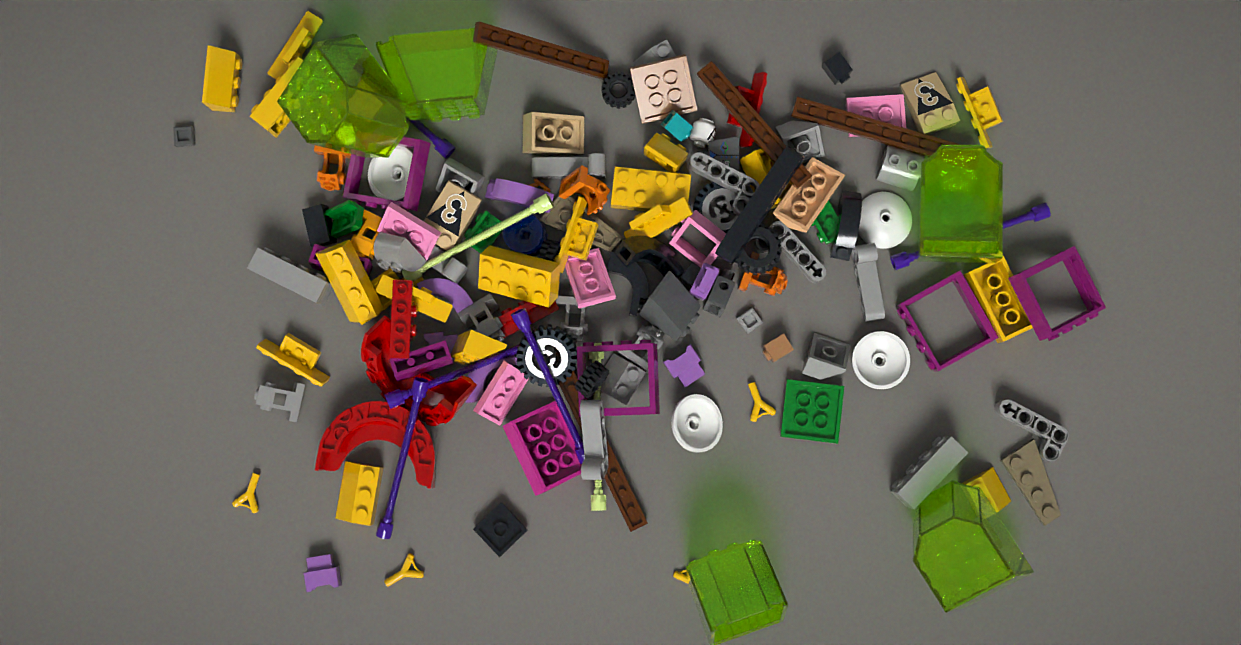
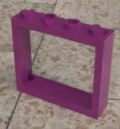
M356 130L343 198L355 201L358 205L364 202L366 203L365 206L377 208V205H382L381 209L385 210L393 202L407 212L409 210L417 211L431 143L421 139ZM368 142L414 148L403 202L358 194Z
M1075 246L1008 278L1039 341L1044 339L1051 341L1060 337L1058 333L1062 332L1064 334L1073 330V325L1077 327L1086 323V318L1093 319L1099 316V311L1106 308ZM1063 260L1087 310L1050 328L1026 279Z
M961 271L948 276L896 305L899 317L902 320L904 319L908 325L906 327L911 337L914 336L917 341V349L920 353H924L927 358L925 362L930 370L933 369L934 372L944 369L999 338ZM953 282L984 338L938 363L906 307L944 285Z
M632 340L620 341L621 345H613V341L601 342L602 345L594 346V342H585L583 346L577 347L578 380L583 372L586 371V352L648 350L650 407L604 408V416L660 414L656 343H651V340H640V344H632ZM578 391L579 417H581V400H587V398Z

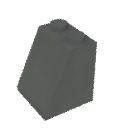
M668 271L647 300L639 315L677 341L680 336L685 337L690 330L688 324L690 322L694 324L700 315L697 312L701 306L675 275Z

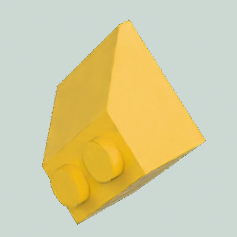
M656 133L645 145L644 155L670 173H677L688 157L687 149L680 144L675 145L670 142L671 138L664 133L661 135Z
M993 467L959 484L962 493L978 520H984L994 515L1011 502Z

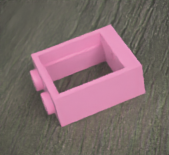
M695 210L691 216L681 221L683 223L681 228L677 227L671 234L673 239L669 244L701 268L703 263L712 265L718 257L715 252L726 233ZM690 224L716 243V246L707 257L681 237Z

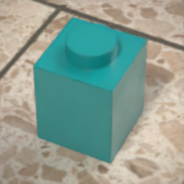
M674 110L660 124L679 141L687 139L691 135L693 128Z

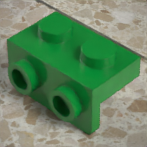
M348 200L326 210L325 215L333 218L331 236L337 239L360 229L363 224L364 208L355 201Z
M829 201L811 225H816L819 230L816 235L820 242H825L826 245L834 241L838 224V216Z
M487 210L484 213L481 212L475 220L477 223L474 228H469L465 233L464 237L466 239L464 241L471 239V237L473 238V236L488 230V228L502 221L494 217ZM501 229V231L488 238L486 237V239L473 246L471 245V247L481 254L487 247L494 244L503 230Z

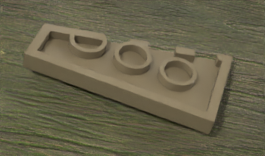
M570 196L566 199L557 197L553 202L554 207L550 209L549 213H544L539 221L566 233V225L568 220L572 218V209L576 200ZM585 208L582 219L596 222L599 225L592 245L611 253L623 237L594 214L588 216V210Z
M1034 439L1001 459L1004 467L1044 526L1061 516Z

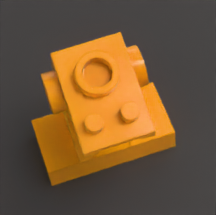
M365 209L363 213V226L358 234H354L351 243L358 256L373 260L375 256L374 242L379 234L377 230L382 217ZM369 229L377 232L372 240L365 237Z

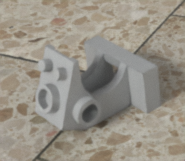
M490 293L457 313L467 329L475 324L477 329L474 331L500 342L504 340L505 334L500 329L503 325L498 317L494 318L492 313L500 308Z
M558 296L556 304L566 306L565 322H561L560 330H566L567 335L572 336L573 342L583 341V335H587L588 324L584 323L586 307L578 309L575 297ZM570 314H581L580 325H569Z
M649 323L646 327L642 325L637 332L639 338L634 344H640V340L645 338L646 340H651V343H656L657 349H659L665 341L662 339L665 333L653 324ZM642 350L617 351L648 373V363L646 362L648 352L645 353Z
M266 382L265 386L260 385L259 389H256L254 399L257 405H261L260 409L272 411V408L287 410L286 420L297 422L305 384L294 382L293 390L287 391L277 389V384ZM275 392L286 394L284 406L273 404Z

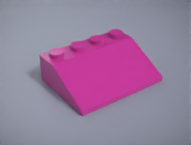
M556 401L502 426L535 496L581 474L582 464H580L576 456L574 439Z

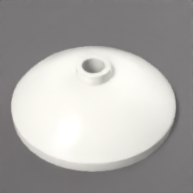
M388 145L380 149L371 160L368 169V182L372 192L378 198L395 201L404 199L413 152L408 148Z
M877 192L866 197L862 201L858 231L860 238L867 244L875 243L876 248L880 249L892 248L904 241L912 226V215L907 203L901 197L890 192ZM883 215L888 216L889 220L887 222L883 220Z
M884 331L873 332L864 336L856 344L852 353V367L854 373L863 384L874 389H888L898 385L906 377L910 367V354L907 346L898 336ZM877 357L881 358L882 363L880 365H878L875 361Z
M700 394L689 395L682 398L673 410L671 419L672 431L676 440L683 448L699 453L708 451L717 444L722 434L723 421L719 408L710 398Z

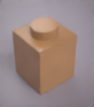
M785 334L762 346L764 348L762 351L767 361L771 360L772 363L794 350Z

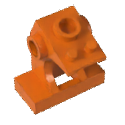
M315 144L314 152L318 155H324L323 169L318 171L317 181L320 182L321 188L326 190H340L341 185H345L346 173H344L346 158H351L352 148ZM330 164L339 165L337 174H329Z
M581 165L561 180L558 197L566 199L573 193H580L588 203L587 215L589 216L592 213L596 214L598 212L597 209H603V205L608 200L607 195L611 190L601 180L588 175V168Z
M752 252L750 258L758 260L760 254ZM773 267L771 271L765 272L771 275L768 284L757 281L760 273L752 275L753 273H746L744 271L738 289L745 292L750 283L765 289L764 292L769 295L775 296V293L781 295L782 290H785L788 280L787 276L783 273L784 270Z

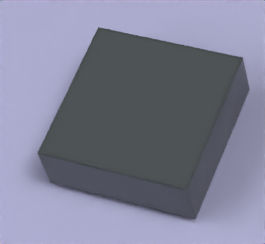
M193 126L173 127L174 146H195Z

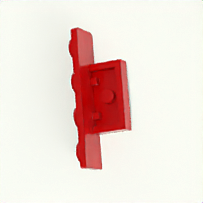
M766 72L754 74L751 90L739 85L735 86L739 93L759 114L763 103L764 88L767 84ZM729 113L727 123L742 128L739 146H752L754 140Z
M393 280L390 358L409 359L410 341H413V336L417 335V325H414V317L418 315V306L412 300V280Z
M521 301L518 303L519 307L513 310L510 307L502 311V316L498 318L503 325L500 328L505 334L503 338L521 330L518 329L511 316L513 312L526 308L530 323L533 324L558 311L559 307L556 301L550 307Z

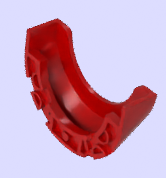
M384 315L365 333L361 346V359L367 365L366 374L371 383L377 384L381 389L380 395L386 400L384 394L397 389L402 391L412 388L415 377L424 378L429 381L434 380V377L423 373L399 382L396 380L389 360L391 320ZM460 376L456 380L442 382L438 386L431 387L426 392L425 398L420 402L416 417L425 421L426 425L430 426L448 423L474 391L477 384L469 377ZM413 395L404 400L405 403L399 406L411 411Z
M382 401L364 402L346 409L325 430L318 448L315 471L338 470L347 455L364 442L384 440L402 448L410 411L401 406L390 409L388 402ZM416 418L408 456L414 465L417 482L431 489L435 488L434 445L428 430L420 419Z

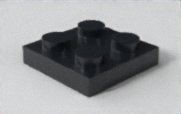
M502 502L473 529L499 558L528 531Z

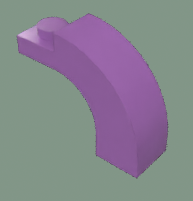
M496 178V180L490 179L485 198L510 202L529 208L534 203L533 200L546 193L553 201L554 194L525 184Z
M433 278L417 283L419 289L424 287L431 290V295L447 298L457 313L474 303L470 295L461 286L450 280Z
M515 354L480 369L477 368L475 371H470L467 377L471 378L477 386L466 400V403L478 402L485 392L488 376L498 369L503 361L512 366H517Z

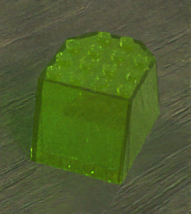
M475 28L392 35L389 37V41L383 44L382 41L376 42V48L403 114L409 120L422 119L431 120V122H441L442 119L446 118L456 121L461 120V117L468 116L469 119L480 118V115H485L498 49L474 43Z
M357 34L315 42L277 100L307 143L365 158H388L408 131L405 107H408L407 99Z
M941 145L928 159L921 162L917 262L997 263L1002 259L1003 163L988 153L983 145Z
M952 480L932 491L917 506L913 523V562L946 613L966 608L1034 573L980 487H972Z
M751 540L738 544V542L731 543L726 546V549L721 551L719 549L711 550L707 553L708 555L691 561L686 566V578L709 645H719L778 624L784 620L788 603L761 540Z

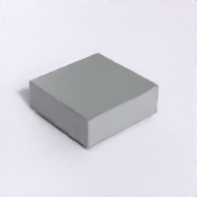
M750 308L736 318L747 334L763 323L753 308Z

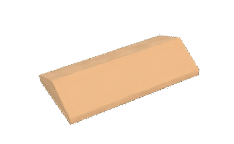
M813 157L805 166L812 177L798 189L792 185L773 212L788 228L806 233L845 177L841 172Z

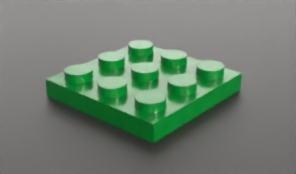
M786 379L780 437L838 444L845 386Z

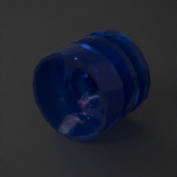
M529 215L503 229V238L508 247L514 252L529 256L538 255L540 253L539 250L542 249L541 245L548 238L546 228L534 215ZM525 233L529 234V240L525 239Z

